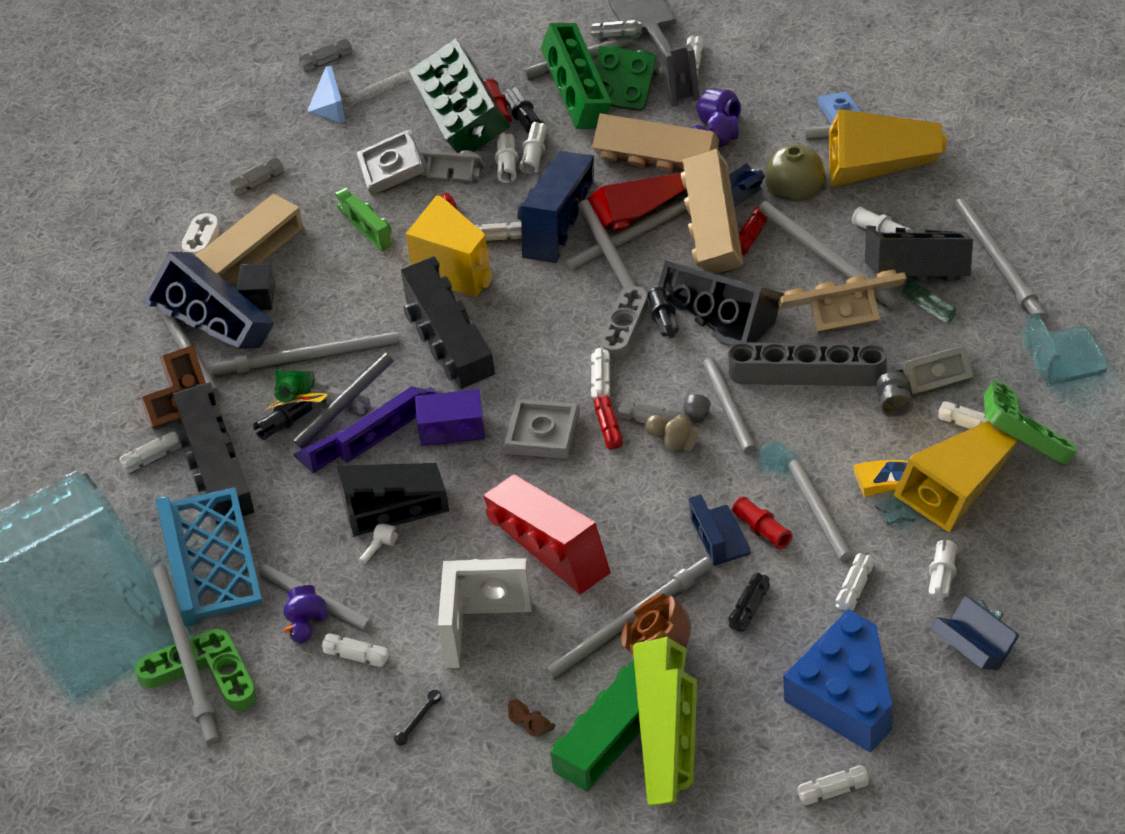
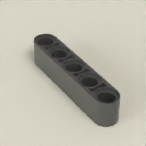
M742 342L732 345L728 351L729 376L732 381L738 384L876 386L878 378L887 373L886 350L876 344Z

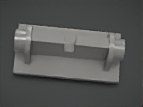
M439 148L432 149V151L422 150V155L427 163L423 164L425 172L422 173V176H426L427 179L448 180L449 171L452 170L454 171L453 181L474 183L475 180L481 179V168L485 169L480 155L472 151L465 150L460 153H452Z

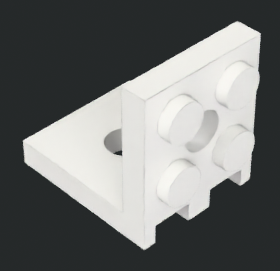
M526 558L443 561L438 629L446 668H460L464 614L532 612V596ZM490 586H499L501 588H490Z

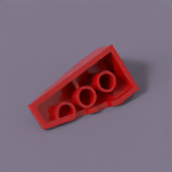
M681 173L605 185L586 200H589L604 229L612 228L613 232H618L630 228V223L685 192L686 189L682 183Z

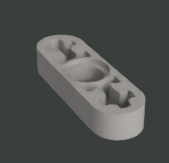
M631 286L623 289L611 312L600 338L602 350L609 351L610 359L623 358L628 354L648 308L647 293L641 287ZM633 299H635L632 305V309H630L629 303H631ZM621 320H629L632 322L628 326L617 325V323ZM616 336L619 337L620 343L615 344Z

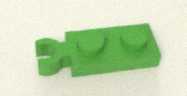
M346 188L337 191L335 196L340 200L337 208L342 213L348 215L349 221L381 252L391 247L390 234L392 230L387 220L377 216L369 203H364L356 195L352 196Z

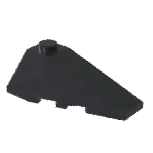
M667 260L664 262L658 287L665 288L668 299L679 309L689 310L696 316L695 322L700 326L707 325L715 332L713 336L717 340L730 345L742 342L756 343L775 324L779 311L778 302L780 297L783 296L782 292Z

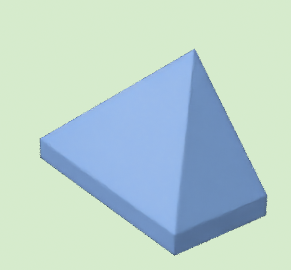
M326 66L308 111L341 123L345 122L342 100L332 66Z

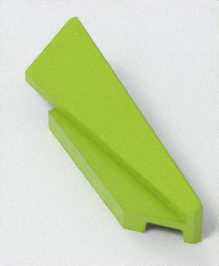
M668 637L635 643L633 646L647 803L654 807L676 803L678 801L677 793L680 790L688 789L694 782L697 679L684 672L687 648Z

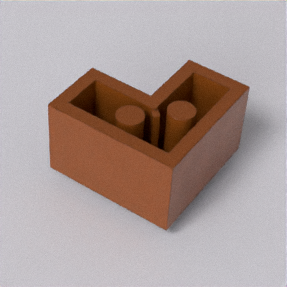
M193 345L160 357L170 387L140 397L150 427L179 418L173 393L206 384Z

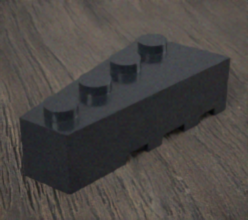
M432 256L401 269L407 305L403 306L409 323H416L417 332L421 340L429 342L434 359L443 362L447 378L450 381L455 379L462 389L495 375L493 355L474 322L470 324L462 301L456 302L451 290L452 284L447 276L440 278V264L436 257Z
M211 382L173 393L182 429L177 430L182 449L189 448V451L185 452L190 471L197 469V473L193 474L198 493L205 491V494L235 487L242 517L255 513L251 495L238 458L235 455L231 438L226 431L219 405L216 404ZM232 501L218 502L212 510L226 516L232 508Z

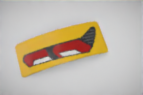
M308 393L295 395L289 402H280L278 400L265 410L292 402H321L328 394Z

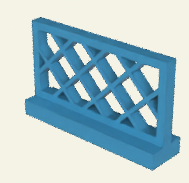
M235 487L172 502L169 501V496L155 499L179 610L185 627L196 625V619L263 604ZM232 501V508L226 516L212 510L218 502ZM193 508L201 513L191 524L180 518L179 511ZM207 516L220 522L212 534L199 528ZM226 526L239 532V535L232 544L219 538ZM194 533L207 540L199 551L186 546V543ZM241 543L243 550L238 548ZM213 544L227 550L218 562L205 555ZM233 554L246 560L239 572L225 566ZM189 555L194 557L191 562L189 559ZM200 561L213 567L205 580L193 574V570ZM220 571L233 578L225 590L212 584ZM247 571H248V573H249V577H250V578H248V577L245 576V574L247 573ZM239 582H242L252 588L254 595L239 598L231 593ZM195 583L200 585V587L197 590ZM206 590L220 596L215 604L200 607L199 599Z

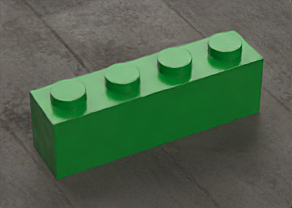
M634 659L627 667L620 669L614 682L597 695L594 704L585 714H580L576 718L569 732L563 738L557 739L551 748L550 755L553 772L587 792L641 732Z

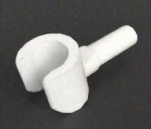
M378 524L376 526L373 536L374 540L359 558L361 563L366 564L382 544L394 545L398 538V534L394 532L395 526Z

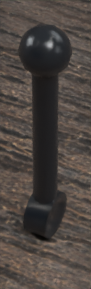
M431 690L428 692L427 702L403 731L397 732L394 735V741L397 745H404L408 740L409 733L432 705L441 701L440 691Z

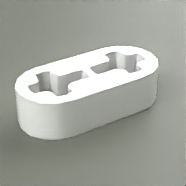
M203 213L194 217L182 241L183 252H191L196 255L216 240L220 228L215 215Z

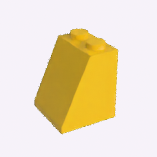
M436 195L406 232L410 263L413 265L435 256L440 264V278L447 276L452 284L451 290L477 297L483 288L489 287L492 281L486 236L443 197Z

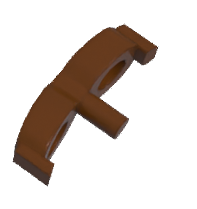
M514 699L509 701L508 715L510 720L515 724L525 722V729L530 735L539 736L554 730L555 724L550 723L547 718L541 716L540 711L530 713L527 706L520 700Z

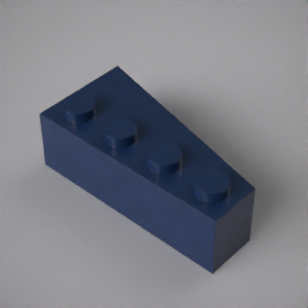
M560 150L554 160L549 162L544 174L539 176L535 187L529 190L525 201L520 203L517 213L518 220L521 221L522 258L552 263L558 262L560 257L558 246H565L568 239L566 234L569 224L574 225L578 216V204L586 199L594 182V155Z
M169 252L141 302L149 307L161 310L162 313L181 319L185 321V324L194 328H200L206 331L207 334L237 348H260L275 323L191 252Z

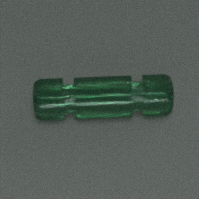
M908 281L903 285L902 296L911 302L915 300V305L933 316L937 314L936 318L942 322L949 323L956 317V308L948 302L943 304V299L925 288L920 289L921 286L916 282Z

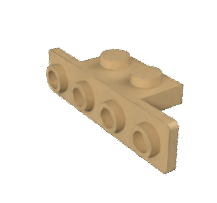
M887 270L878 273L877 278L865 280V276H857L847 279V284L834 286V282H826L815 286L816 290L803 292V288L791 289L784 292L785 296L780 297L778 302L779 309L810 304L817 334L879 322L880 316L874 291L901 286L906 280L905 272L896 274V270Z

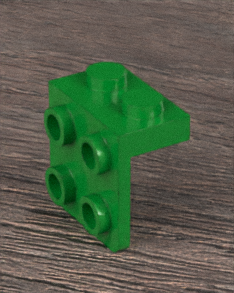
M599 46L595 66L611 99V106L643 110L646 106L652 75H658L660 68L656 55L644 50H638L637 52L629 51L619 46Z

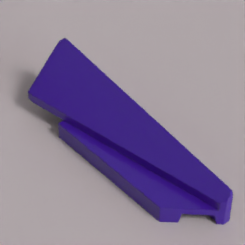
M411 386L356 423L295 452L293 456L313 474L338 457L349 463L417 418L415 396L438 394V392L432 387L423 389Z

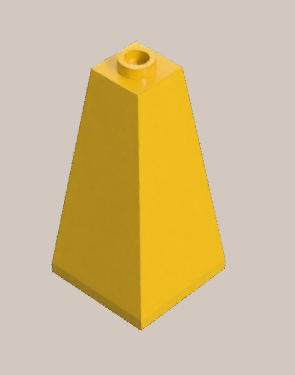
M838 110L829 129L830 187H837L936 162L941 153L946 151L947 136L942 134V123Z
M987 421L913 454L893 495L942 529L950 532L1009 459L1019 440Z

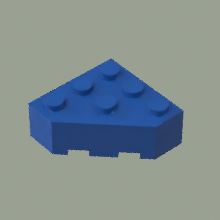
M847 609L784 674V701L871 753L892 730V701L877 625Z

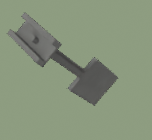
M608 0L618 21H625L626 23L628 20H637L642 23V32L646 31L662 55L665 64L668 97L672 107L678 106V99L692 96L694 101H697L700 95L695 51L691 44L672 49L660 27L676 24V18L665 1Z

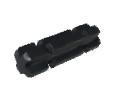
M760 573L752 575L748 582L750 585L746 586L735 605L737 609H734L728 618L731 629H736L740 632L746 630L750 623L748 618L751 619L763 599L761 595H765L770 587V578L767 575Z

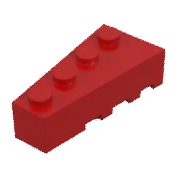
M514 474L483 495L487 505L486 515L490 522L495 526L501 527L578 594L581 595L611 573L596 522Z

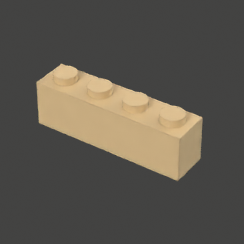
M600 113L592 148L600 155L599 158L604 161L617 162V158L628 160V163L633 166L645 167V164L649 163L655 164L657 169L672 172L674 168L684 169L683 159L716 148L718 149L719 139L712 131Z
M717 148L683 159L684 172L681 173V179L688 192V197L685 198V206L692 219V223H689L688 227L696 249L692 250L695 264L697 267L701 266L704 271L714 274L744 266L727 162Z
M273 193L195 256L228 284L233 286L239 280L241 264H260L303 229L300 209L298 206Z

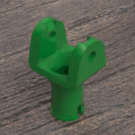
M275 370L276 386L274 390H276V393H274V396L280 402H289L295 395L310 393L311 388L315 384L314 372Z

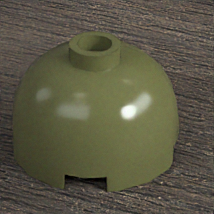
M788 145L776 150L766 166L765 183L767 190L777 198L779 195L791 198L793 202L808 200L819 194V189L826 181L821 157L812 148L804 145Z

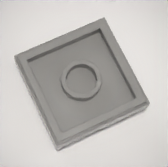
M410 129L356 153L371 196L425 172Z
M516 399L504 442V453L569 459L580 415V405L575 403Z

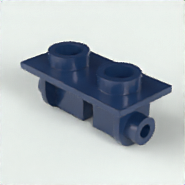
M745 163L729 174L734 207L762 189L760 185L763 182L762 180L765 179L762 170L751 169L748 163Z

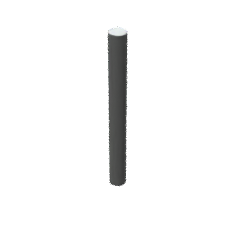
M384 353L293 439L294 443L302 449L394 362L387 353Z

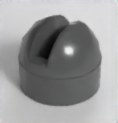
M688 395L684 403V413L690 417L692 422H701L709 414L711 402L702 395Z

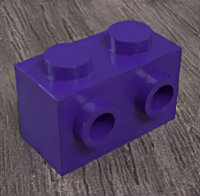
M480 389L415 396L417 428L421 446L485 439Z

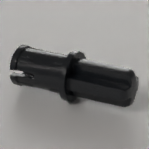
M508 88L504 96L512 110L513 118L519 120L526 133L529 134L531 124L534 122L541 124L542 121L533 111V104L524 98L518 88Z
M654 287L647 294L652 307L651 317L657 323L660 334L663 337L674 338V334L679 331L675 319L676 309L669 302L665 288Z
M292 402L284 406L274 407V412L253 424L254 430L262 429L256 432V435L265 441L284 427L289 429L294 421L312 410V402Z

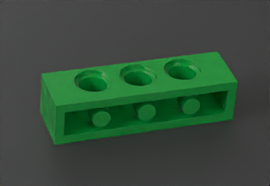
M549 23L541 51L575 129L597 128L600 113L608 115L612 102L576 23Z

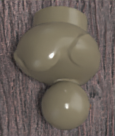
M680 414L669 422L661 415H652L647 419L645 425L648 434L651 436H665L664 445L670 452L684 450L690 453L701 430L692 426L690 417L686 414Z

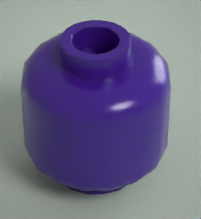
M708 88L698 99L696 110L701 122L708 125L709 117L714 111H720L727 116H736L738 119L741 114V103L736 94L731 90Z

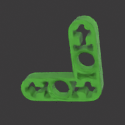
M997 380L991 382L984 393L986 419L997 428L1057 462L1068 465L1077 452V447L1061 435L1020 413L1018 395L1013 389Z
M212 629L189 638L198 671L209 667L226 705L238 711L251 707L256 700L254 685L229 634L222 629ZM218 643L221 647L215 649L212 644ZM176 644L139 659L135 665V672L141 686L155 688L185 676L182 664L175 662L179 657ZM199 648H201L203 655L199 656ZM169 661L170 668L167 669L164 662ZM233 665L237 667L231 674L222 675L219 673L224 666ZM153 668L156 673L150 675L147 670ZM238 683L244 695L238 697L234 692L233 685Z

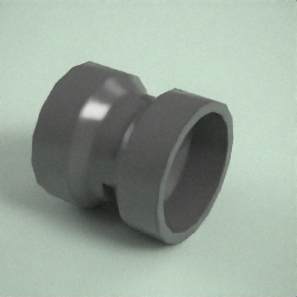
M894 371L885 373L878 378L876 388L880 397V407L883 414L888 417L908 414L912 410L913 400L909 392V382L906 375Z

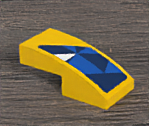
M879 460L853 465L854 476L863 496L868 497L892 490L895 492L908 461Z

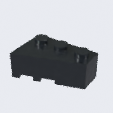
M866 226L865 263L876 275L883 271L896 270V274L905 272L906 276H911V279L917 281L930 280V276H942V279L949 281L960 280L961 276H971L973 239L966 232L926 229L922 233H906V228L896 227L895 233L877 232L876 226Z
M437 463L336 466L344 508L353 537L374 532L378 524L396 526L449 512L446 489Z

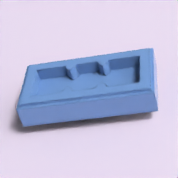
M846 91L818 97V106L831 124L838 110L861 112Z

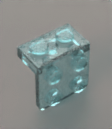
M1039 313L1026 315V329L1022 330L1023 343L1029 350L1035 368L1040 372L1047 387L1107 372V362L1087 326H1077L1049 333Z

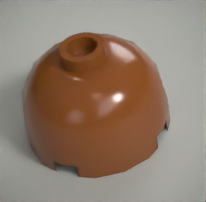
M658 594L646 600L633 612L637 616L632 626L626 622L621 635L622 646L633 655L635 643L668 637L687 648L692 627L687 611L674 597L670 595V598H668L665 594Z

